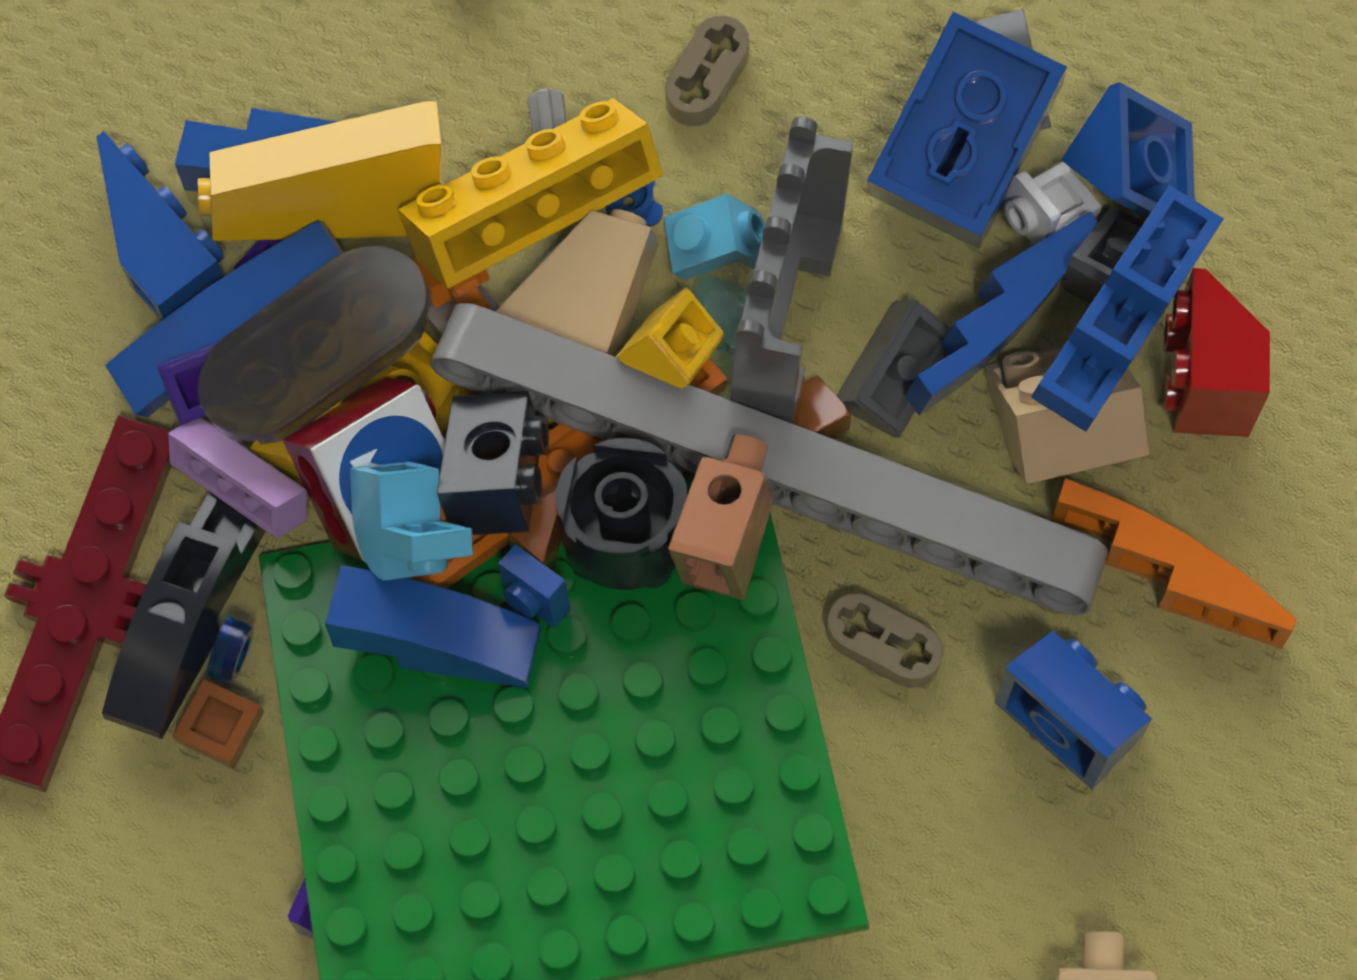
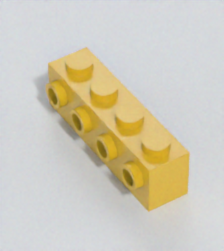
M612 98L608 101L596 102L585 107L579 116L554 129H545L534 133L526 140L525 144L500 157H490L478 162L470 172L445 185H436L425 189L417 196L416 200L400 207L398 211L416 260L449 289L586 217L591 210L598 211L659 179L664 174L648 123Z

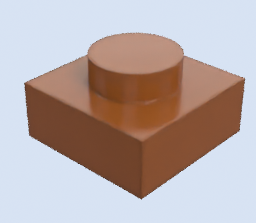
M203 679L172 736L177 743L234 769L260 722L264 711L260 705Z

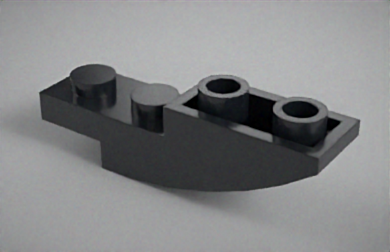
M210 491L191 524L178 523L159 558L127 631L102 709L104 719L160 739L164 737L219 638L221 631L217 618L266 532Z

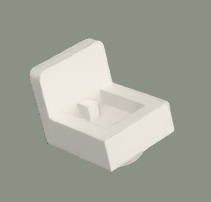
M1064 162L1033 179L1026 171L1013 176L1002 204L1012 228L1018 234L1026 236L1032 245L1037 244L1089 211L1097 219L1102 207L1073 170Z

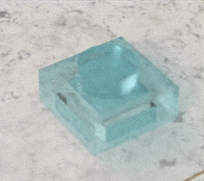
M702 273L693 295L724 332L725 337L716 349L734 356L736 332L742 318L748 289Z

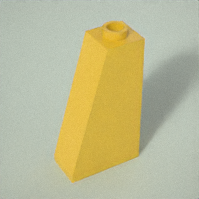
M437 101L420 102L209 152L210 178H198L199 216H212V241L284 240L318 220L326 224L334 238L408 237L398 209L416 200L417 196L425 189L440 185L441 136Z

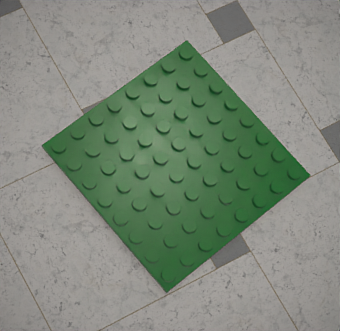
M689 472L682 473L686 481L687 496L695 477L694 474ZM771 512L744 601L682 584L676 568L673 570L671 578L664 585L657 588L643 587L632 590H617L599 586L589 580L580 578L574 573L561 541L553 572L566 581L571 610L555 628L537 615L530 619L540 623L541 633L528 688L400 668L395 656L333 647L325 622L340 567L343 565L370 570L366 562L334 550L330 541L258 555L320 980H621L869 930V922ZM510 544L447 588L448 590L468 595L521 615L509 605L503 596L504 586L498 564L511 550Z

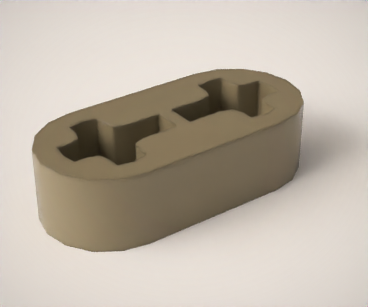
M714 16L704 21L669 74L665 84L666 109L670 116L678 123L687 126H698L710 121L718 112L745 68L749 58V35L744 25L737 19L728 16ZM725 38L731 39L732 51L725 49L721 52L715 64L710 63L712 43L720 44ZM700 78L705 79L703 82L704 100L694 98L690 104L683 103L682 90L691 92Z
M861 593L847 594L837 599L831 606L827 617V638L832 647L842 655L908 688L921 687L931 682L937 675L943 656L942 643L937 634L929 627ZM857 612L864 613L868 616L866 627L881 637L878 640L860 631L855 635L854 639L848 638L844 635L845 623L840 618L843 616L847 619H853ZM890 641L904 649L911 648L914 642L922 644L925 647L923 658L929 663L925 665L924 663L916 662L911 669L904 668L901 665L903 654L888 645V642Z

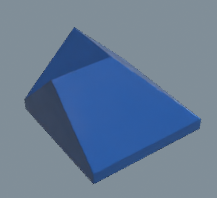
M1121 82L1110 85L1061 158V161L1110 199L1148 218L1169 185L1195 200L1192 122Z

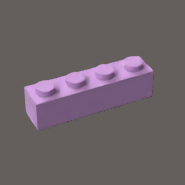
M199 418L183 424L168 433L169 457L172 466L275 538L281 537L307 521L306 489L298 482L291 480L278 471L272 464L253 454L247 447L224 434L218 427Z

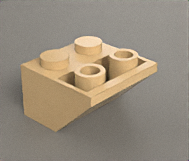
M1062 348L1041 353L1031 351L1015 352L1007 355L1002 362L984 366L986 379L1009 457L1026 484L1150 455L1141 386L1128 369L1087 432L1031 398L1036 387Z

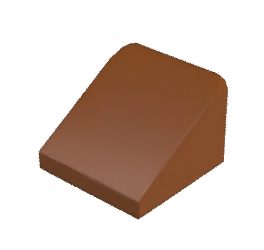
M817 375L804 382L793 424L831 439L849 430L851 414L824 381Z
M556 491L550 492L542 499L540 504L532 508L529 532L509 533L511 549L516 544L552 571L562 541L556 507Z

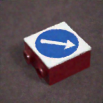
M385 377L282 440L334 550L365 562L358 546L353 525L350 468L410 461L439 468L440 478L445 441L435 421L436 410L433 402L419 385Z

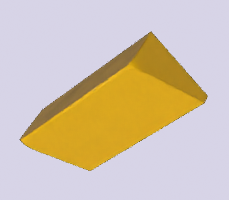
M684 288L648 316L617 354L616 358L629 367L683 389L690 384L725 335L693 293Z

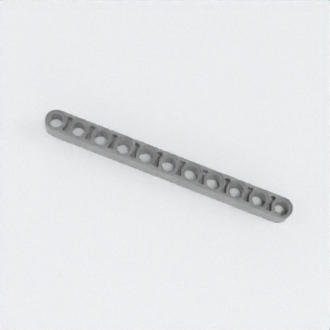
M469 303L455 305L431 359V368L449 382L480 394L529 391L536 415L544 416L546 419L604 441L615 438H633L649 442L667 454V459L676 468L694 475L702 458L710 457L721 461L724 460L733 434H742L756 438L766 443L769 447L761 472L767 476L773 497L772 504L1054 611L1070 615H1085L1090 611L1107 559L1108 550L1100 541L1081 532L694 386L687 385L683 389L677 388L625 365L614 356L478 305Z

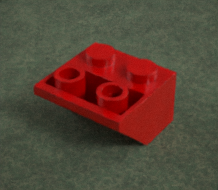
M1192 268L1185 290L1177 291L1173 298L1172 314H1167L1165 318L1164 351L1174 353L1171 373H1166L1164 377L1163 410L1173 411V433L1249 437L1270 394V331L1206 268Z

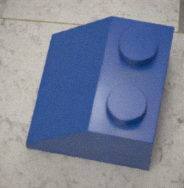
M1052 631L1007 666L995 704L1092 790L1144 735L1152 718L1144 712L1147 709L1146 704L1132 688L1122 682H1117L1115 685L1112 684L1095 668L1097 666L1096 659L1081 643L1072 638L1067 639L1065 642Z

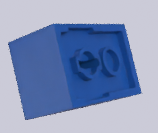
M953 11L867 180L869 195L980 250L1003 204L1013 176L1019 173L1063 86L1067 66Z

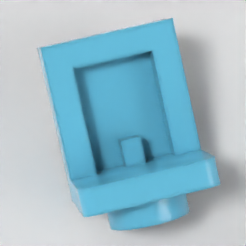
M724 194L664 217L672 274L688 280L736 261L755 269L765 226L762 216L756 209L729 194Z

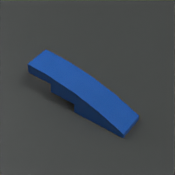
M1169 185L1113 268L1105 284L1036 387L1031 398L1087 432L1224 218Z
M1091 211L989 273L977 292L984 305L955 322L941 343L949 356L918 374L905 394L919 416L968 382L1017 336L1053 292L1066 273L1067 265L1072 255L1097 223V219Z
M318 220L260 253L207 287L154 325L105 366L134 414L149 417L169 401L157 365L273 320L277 321L282 333L354 273L355 269L326 224Z

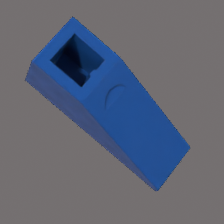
M103 131L96 137L119 262L130 286L161 321L207 287L223 278L219 262L225 257L215 241H212V238L205 230L200 229L194 234L181 220L187 213L166 186L156 191L145 179L144 176L149 173V170L137 152L128 143L118 148Z

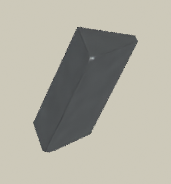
M916 299L893 303L836 396L851 415L894 438H899L915 412L905 394L918 374L948 356L941 343L951 328Z

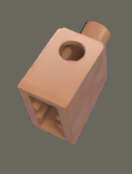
M733 434L723 461L710 457L702 458L668 548L682 584L745 600L773 501L767 476L761 472L769 447L761 440L747 435Z

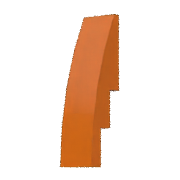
M1065 478L1051 521L1112 541L1105 565L1165 584L1158 608L1280 649L1283 648L1294 630L1297 619L1245 573L1190 535L1134 505Z

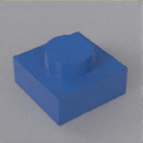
M516 544L499 561L498 564L504 586L503 596L509 605L522 616L532 619L537 615L555 628L571 610L566 581Z

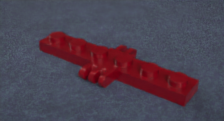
M118 415L62 559L46 556L42 566L23 560L17 561L13 574L24 580L34 582V588L30 589L9 583L4 597L14 603L26 606L23 616L36 622V625L0 714L1 779L42 792L47 791L103 643L121 648L127 634L125 629L127 624H131L137 609L134 607L135 603L140 601L147 584L128 578L172 466L169 457L168 433L171 432L170 430Z

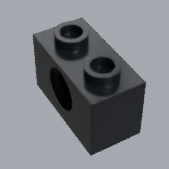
M529 391L453 396L437 490L447 523L472 529V535L529 532L532 505L540 504L543 495L542 476L538 466L539 455H547L549 450L547 421L544 416H536Z

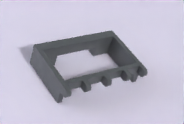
M796 117L791 124L789 140L783 163L779 169L769 216L765 222L754 272L751 275L742 318L736 332L730 400L792 424L794 423L806 368L800 367L803 345L782 341L781 336L798 270L829 277L831 275L843 227L854 142L817 135L816 122L807 117Z

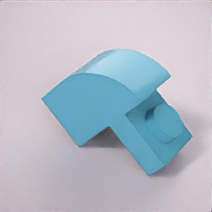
M410 461L350 468L351 505L355 535L361 554L367 566L376 577L384 581L443 573V570L448 568V559L473 556L472 529L441 521L440 501L437 495L439 468Z

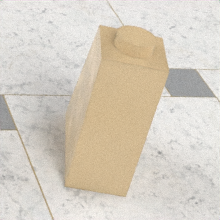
M613 209L610 215L591 210L495 312L616 357L623 348L658 248L651 227L646 226L647 222L645 219L628 211Z

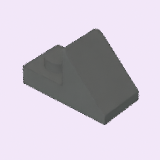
M1111 206L1072 255L1067 265L1065 290L1091 304L1144 223Z

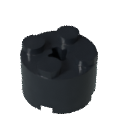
M633 438L605 440L594 445V451L577 461L575 457L561 473L556 487V507L565 554L574 573L580 578L589 580L599 586L617 590H632L643 587L657 588L664 585L671 578L676 567L668 548L687 499V487L680 469L678 471L667 459V454L656 445Z

